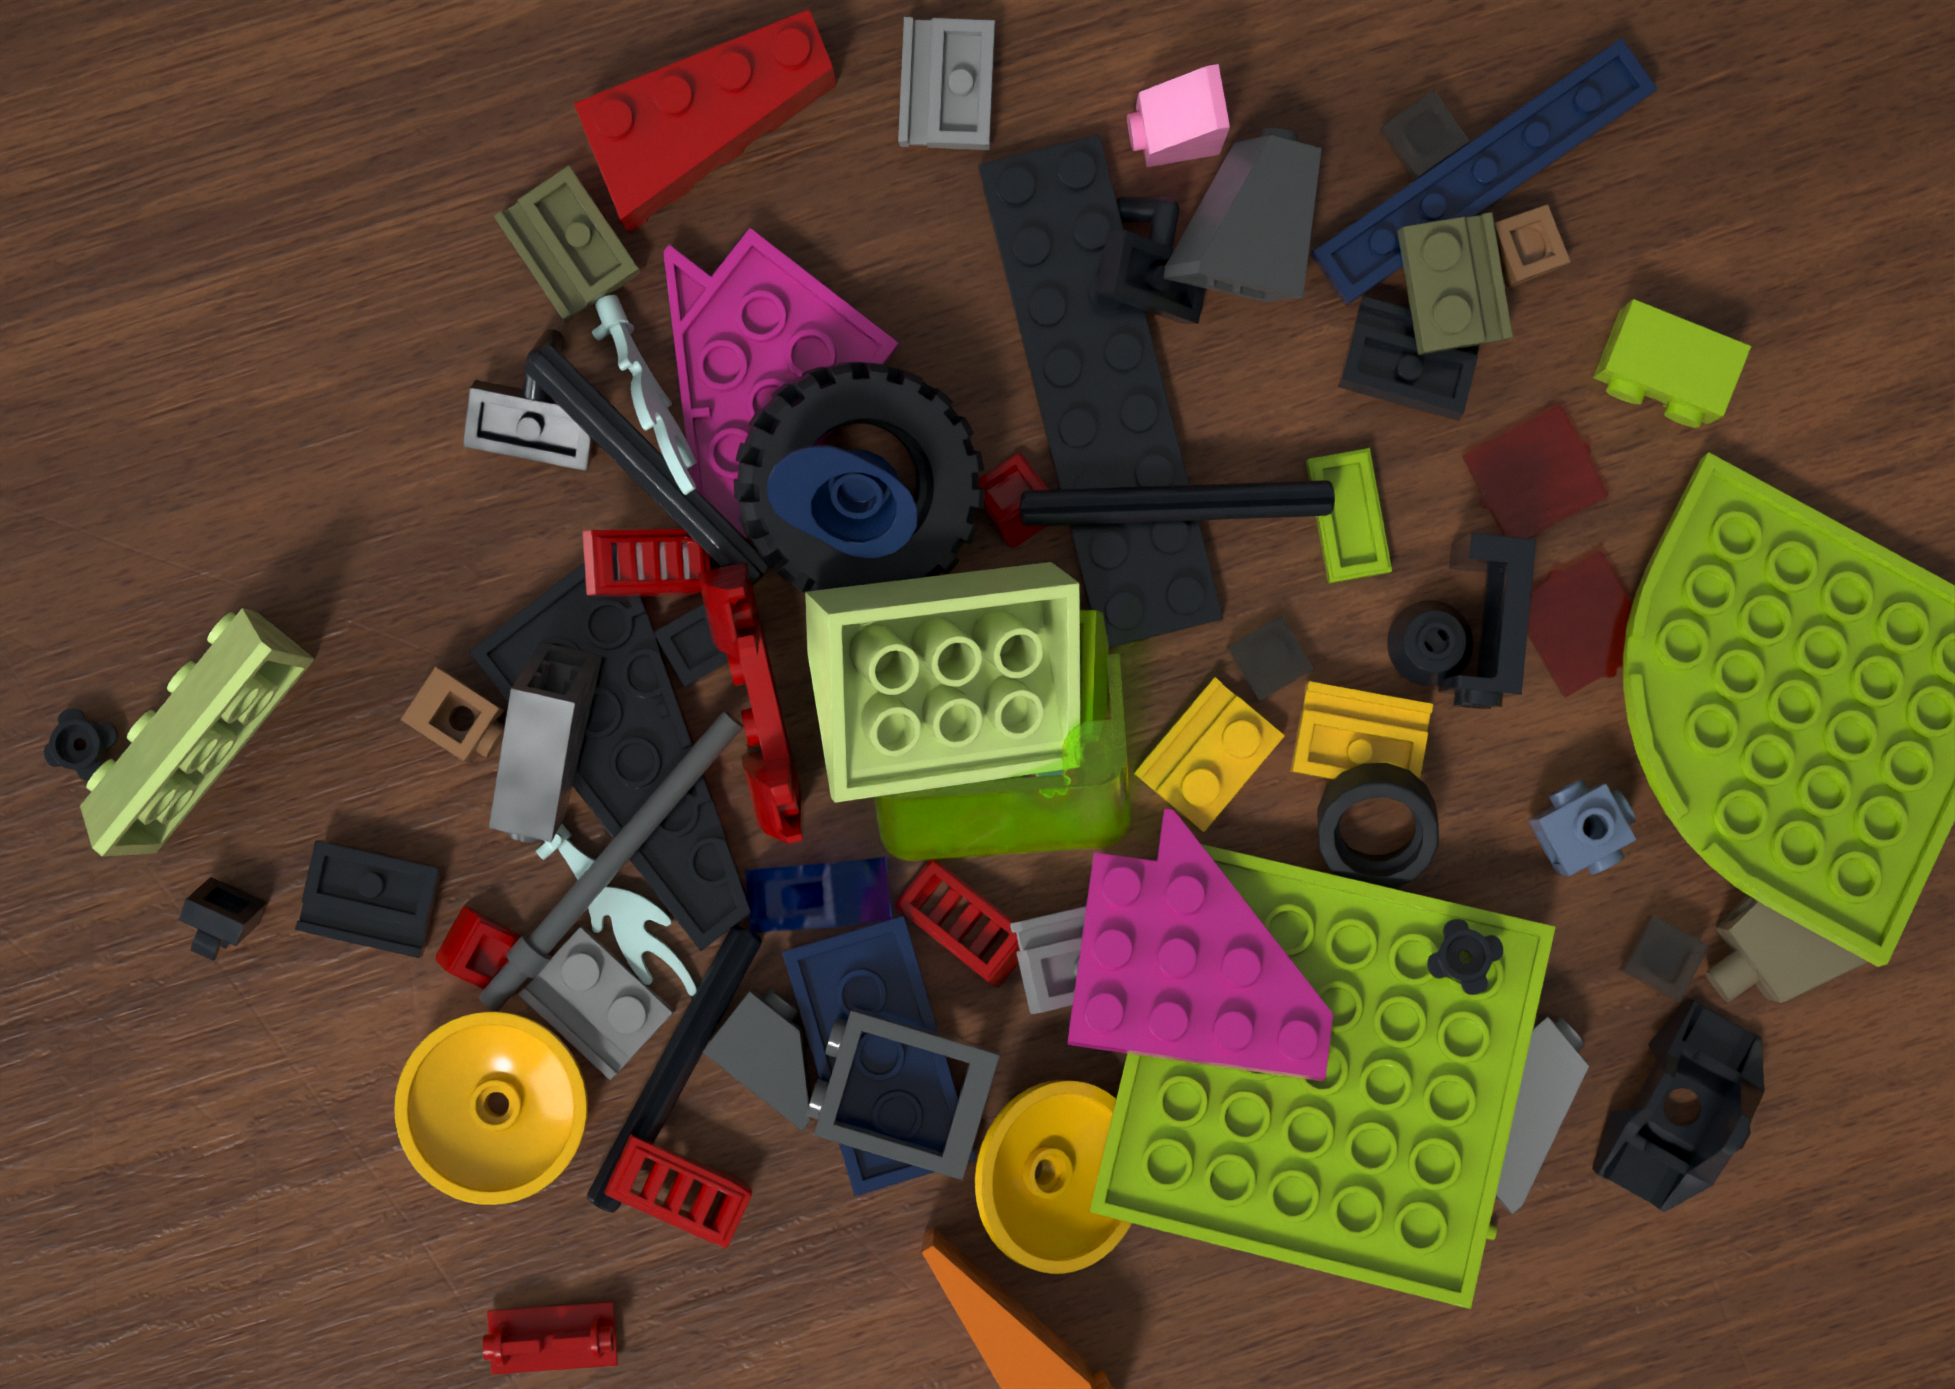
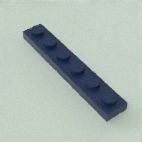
M1621 38L1315 249L1311 257L1343 303L1348 306L1403 268L1397 230L1405 226L1478 216L1653 95L1658 88Z

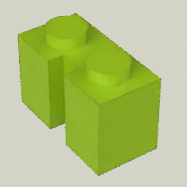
M1633 299L1620 309L1593 378L1608 384L1606 392L1617 399L1632 404H1642L1644 396L1650 397L1663 403L1662 406L1666 407L1664 415L1670 420L1685 426L1700 428L1702 422L1710 424L1724 417L1751 346Z

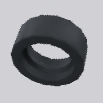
M1363 763L1342 772L1326 787L1317 808L1319 850L1329 869L1340 877L1394 889L1414 881L1429 867L1439 846L1437 809L1427 785L1410 770L1390 763ZM1387 797L1402 802L1410 808L1415 818L1414 835L1405 846L1391 853L1368 855L1353 850L1344 842L1340 834V821L1344 812L1353 804L1367 798Z

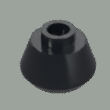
M1421 601L1406 607L1396 616L1388 632L1387 650L1393 666L1404 678L1423 686H1437L1441 684L1443 679L1460 675L1466 668L1473 651V636L1467 620L1457 609L1440 601ZM1438 631L1445 635V641L1439 636ZM1425 643L1429 646V648L1431 649V651H1429V650L1426 648Z

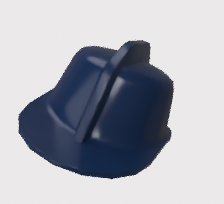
M831 445L807 446L789 452L774 465L767 479L768 500L779 517L790 525L853 557L875 559L893 554L909 542L917 527V505L911 491L899 480L895 469L882 456L868 450L852 449L847 451Z

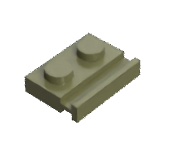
M569 165L519 198L516 204L504 212L500 211L494 215V218L566 323L574 319L573 316L588 306L590 308L595 305L600 298L610 295L641 274V271Z
M1492 212L1467 218L1460 217L1405 226L1397 230L1418 355L1505 341L1513 338Z

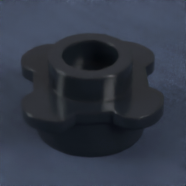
M66 709L59 715V725L53 730L49 743L44 748V758L50 766H62L67 769H73L77 771L80 779L89 781L102 765L108 748L117 743L118 733L111 723L103 722L97 724L86 719L84 713L79 709ZM82 738L86 742V747L84 750L79 751L76 748V741Z
M1451 920L1443 928L1445 939L1439 951L1431 954L1428 958V971L1436 979L1447 977L1461 984L1466 994H1480L1487 988L1486 974L1492 962L1499 960L1503 955L1502 942L1494 935L1484 937L1481 933L1469 929L1467 922L1464 920ZM1462 951H1468L1472 959L1468 963H1462L1459 960V954Z

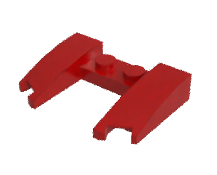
M748 562L699 572L698 577L713 644L721 652L727 654L734 685L746 684L751 708L742 709L741 715L749 747L761 746L760 751L741 755L757 825L765 834L787 844L803 841L804 801Z

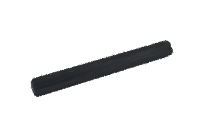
M548 344L542 347L527 362L524 368L526 374L721 568L748 562L753 585L766 574L769 567L755 552L756 548L697 489L684 495L676 483L663 455L554 346Z
M1328 480L1030 490L1021 494L1020 519L1025 526L1327 516L1334 511L1335 492L1332 482Z
M736 925L727 934L587 1193V1199L596 1207L614 1213L620 1207L622 1202L605 1195L604 1190L628 1138L632 1134L652 1143L655 1142L698 1063L702 1051L711 1039L762 944V939L754 932Z

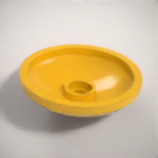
M487 1011L468 1014L454 1019L430 1033L407 1060L400 1075L395 1095V1124L399 1140L407 1158L417 1172L433 1187L455 1199L481 1205L511 1203L541 1191L552 1183L574 1158L582 1142L588 1118V1097L585 1080L575 1057L559 1037L540 1023L508 1012ZM493 1092L503 1093L508 1098L509 1109L503 1115L493 1113L488 1106L489 1096Z
M1053 1080L1030 1087L1018 1094L1000 1111L982 1142L975 1173V1194L980 1218L995 1245L1007 1257L1024 1267L1050 1274H1064L1084 1269L1104 1258L1112 1251L1132 1224L1089 1212L1116 1103V1098L1097 1086L1074 1080ZM1041 1161L1042 1172L1039 1178L1035 1180V1170Z

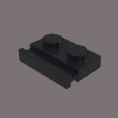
M1364 296L1359 304L1356 323L1352 331L1338 387L1459 421L1465 411L1480 345L1418 355L1411 309Z
M315 840L301 901L303 906L295 930L420 958L424 954L427 930L430 928L443 867L330 841Z

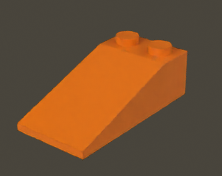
M935 1227L924 1233L921 1252L1001 1389H1115L1104 1369L1093 1375L1082 1356Z

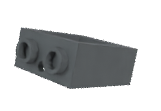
M854 1006L850 1011L848 1021L836 1017L825 1051L826 1055L836 1057L830 1082L817 1079L806 1115L818 1119L813 1136L963 1180L999 1060V1050ZM862 1031L969 1063L943 1152L836 1121Z

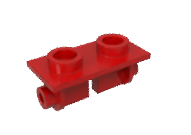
M614 1301L487 1311L488 1334L483 1336V1356L485 1361L490 1360L491 1375L618 1365Z

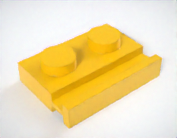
M1214 677L1133 774L1199 830L1205 832L1285 735Z
M1308 681L1305 687L1303 709L1301 710L1290 772L1335 780L1342 772L1363 763H1390L1410 770L1420 779L1428 738V724L1433 704Z

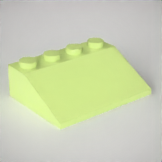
M1052 562L805 592L808 660L830 794L834 802L1081 767L1079 582Z
M242 608L237 615L233 612L226 614L210 632L207 641L212 646L198 663L189 661L171 679L167 690L172 694L157 713L149 710L130 729L127 739L131 744L116 762L113 759L106 761L88 781L86 788L91 793L80 805L92 849L101 856L157 853L315 659L258 612Z

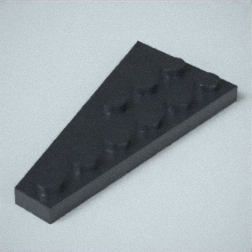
M612 545L614 581H618L616 546ZM584 562L471 649L469 653L508 703L511 687L540 642L602 656L573 787L614 839L690 751L694 743L658 640L653 633L654 629L643 597L587 596ZM703 773L630 858L633 865L700 951L707 948L753 912L709 785Z

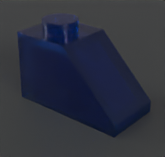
M886 857L745 870L748 899L753 911L750 913L751 932L834 928L892 920Z

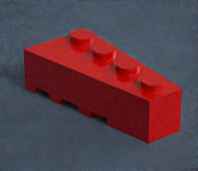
M810 9L575 102L574 106L619 218L627 232L631 234L645 224L648 217L670 201L672 203L692 190V186L720 165H727L741 155L744 148L768 131H774L835 87L836 80L832 63Z

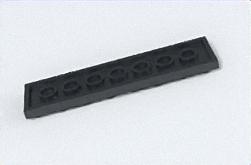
M1100 135L979 164L978 171L1059 489L1189 485L1145 311L1096 293L1108 230H1124ZM1198 520L1069 525L1090 610L1103 612L1109 649L1223 619Z

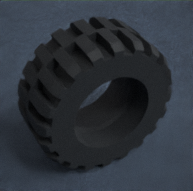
M841 362L836 365L817 367L802 373V377L791 383H784L771 394L773 397L763 409H758L748 424L751 426L745 443L740 442L736 461L739 462L738 479H733L734 498L739 501L741 510L739 520L745 535L750 537L756 548L755 552L764 563L774 570L780 578L803 593L937 576L940 572L948 575L960 561L955 555L964 542L972 543L978 529L977 526L972 525L976 507L984 508L986 489L979 488L978 472L985 470L981 451L974 450L970 440V436L974 432L966 417L958 416L951 407L953 401L939 388H932L923 382L922 377L912 372L889 367L886 364L868 362ZM851 424H870L880 427L894 435L905 446L913 460L916 472L914 501L917 505V527L909 542L893 554L874 559L853 557L839 551L826 542L790 525L775 513L767 495V479L774 465L789 452L807 446H814L824 435L839 427Z

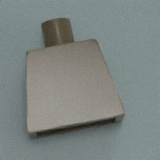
M1746 895L1716 927L1717 932L1732 953L1707 970L1705 974L1717 993L1728 1003L1754 984L1767 1000L1782 1003L1868 961Z

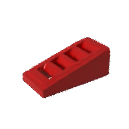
M683 529L582 531L587 596H683L702 593L698 573L710 570V556ZM612 545L616 546L618 581H614Z
M934 857L930 859L894 905L896 909L996 988H999L1019 964L1016 953L1020 951L1016 932L1012 933L1010 923H1015V921ZM943 881L951 888L927 917L920 910ZM965 898L970 904L949 931H944L940 926L961 899ZM985 914L991 920L967 949L961 944L962 940L980 917ZM1003 930H1005L1010 935L986 964L981 958Z
M630 1134L604 1193L615 1200L692 1235L727 1248L751 1199L752 1189L743 1179ZM645 1158H649L655 1161L642 1191L638 1192L631 1189ZM671 1168L678 1173L663 1202L656 1199ZM695 1179L702 1184L688 1212L681 1209V1206ZM719 1190L723 1194L711 1220L706 1219L707 1213Z

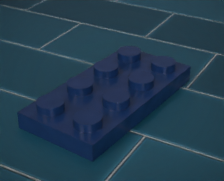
M905 915L782 952L820 1080L830 1082L836 1057L825 1054L835 1018L848 1021L853 1006L939 1032ZM862 1031L836 1121L943 1152L959 1098L947 1056ZM839 1143L854 1196L934 1173L927 1169ZM972 1147L968 1162L976 1160L974 1147Z

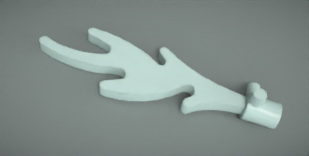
M606 295L595 303V308L602 324L594 329L592 334L598 341L609 334L612 335L617 349L619 368L622 371L628 368L633 376L631 394L640 424L645 431L651 427L654 428L663 457L682 493L687 495L696 489V485L687 470L696 464L695 457L675 419L668 410V407L672 405L670 399L654 378L630 335L634 331V326L629 323L619 298L616 295Z
M561 824L552 843L544 841L545 843L536 850V853L545 860L558 849L578 880L596 859L577 848L569 840L572 834ZM606 886L588 907L593 932L599 933L603 930L604 916L609 915L612 920L616 940L624 957L634 973L645 985H650L653 982V977L643 959V953L650 951L664 960L676 972L688 994L694 996L698 987L686 965L666 943L651 934L645 927L647 920L669 926L672 923V918L660 906L639 893L619 887Z

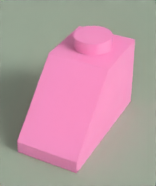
M1219 64L1205 66L1139 92L1136 112L1127 114V124L1132 150L1144 151L1146 168L1220 155L1230 124Z

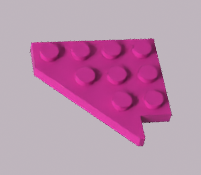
M751 228L748 229L712 277L671 245H668L663 251L686 441L696 460V464L690 467V476L696 485V489L747 540L750 537L745 535L739 520L741 510L739 501L734 498L733 479H738L739 462L736 461L740 442L745 443L751 426L748 424L756 411L763 409L773 398L771 394L784 383H791L797 380L806 371L817 367L836 365L841 362L886 364L899 348V343ZM834 430L824 435L815 445H823Z
M1164 809L1157 861L1094 852L1067 1045L1317 1081L1325 1080L1333 1013L1174 810Z

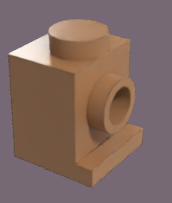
M435 667L400 720L462 761L473 762L478 753L489 758L501 743L505 724L501 723L500 720L507 709L474 689L447 669ZM462 707L469 708L474 715L473 725L465 731L458 730L453 722L455 712Z

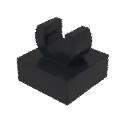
M210 877L186 898L178 919L198 929L190 951L214 961L217 958L220 947L227 949L230 944L237 946L260 924L267 902Z

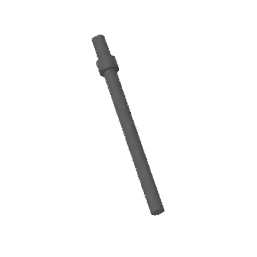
M724 710L530 936L523 934L506 953L509 961L478 996L485 1006L492 1011H499L528 977L535 979L551 961L552 957L549 952L741 731L744 726L738 719Z

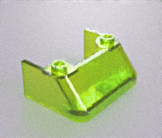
M1120 654L1107 655L1111 719L1083 722L1068 733L1062 746L1063 775L995 779L873 797L879 835L886 850L899 859L915 861L1104 848L1120 841L1127 833L1131 822Z

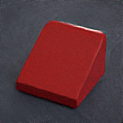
M1020 451L978 479L979 488L986 489L983 509L1009 547H1017L1046 527L1025 526L1021 522V494L1030 490L1049 489Z
M464 906L438 950L435 961L447 973L485 989L509 961L506 953L518 941L521 935L480 912Z

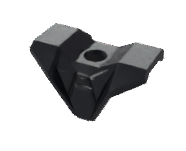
M1686 999L1648 1043L1657 1058L1656 1063L1629 1110H1613L1610 1112L1592 1167L1597 1175L1609 1179L1641 1197L1662 1212H1666L1713 1186L1729 1159L1735 1152L1743 1149L1751 1134L1750 1124L1765 1092L1761 1037L1719 1016L1694 999ZM1679 1088L1691 1090L1699 1101L1698 1115L1691 1123L1686 1125L1671 1123L1664 1113L1666 1097L1669 1093Z

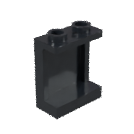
M1471 533L1451 545L1449 569L1486 572L1477 676L1456 675L1445 678L1438 688V693L1454 694L1453 706L1491 709V707H1502L1503 698L1522 695L1536 539Z

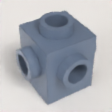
M1583 779L1576 780L1548 796L1553 806L1527 819L1556 874L1561 876H1571L1586 867L1591 875L1604 871L1625 858L1621 848L1636 841L1629 825L1636 822L1629 803L1618 789L1610 792L1606 783L1592 784L1587 787ZM1586 818H1588L1591 825L1587 836L1583 831V823Z

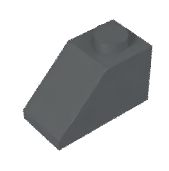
M771 987L764 995L753 988L702 1053L803 1131L812 1119L806 1116L812 1095L804 1027L794 1019L799 1009Z

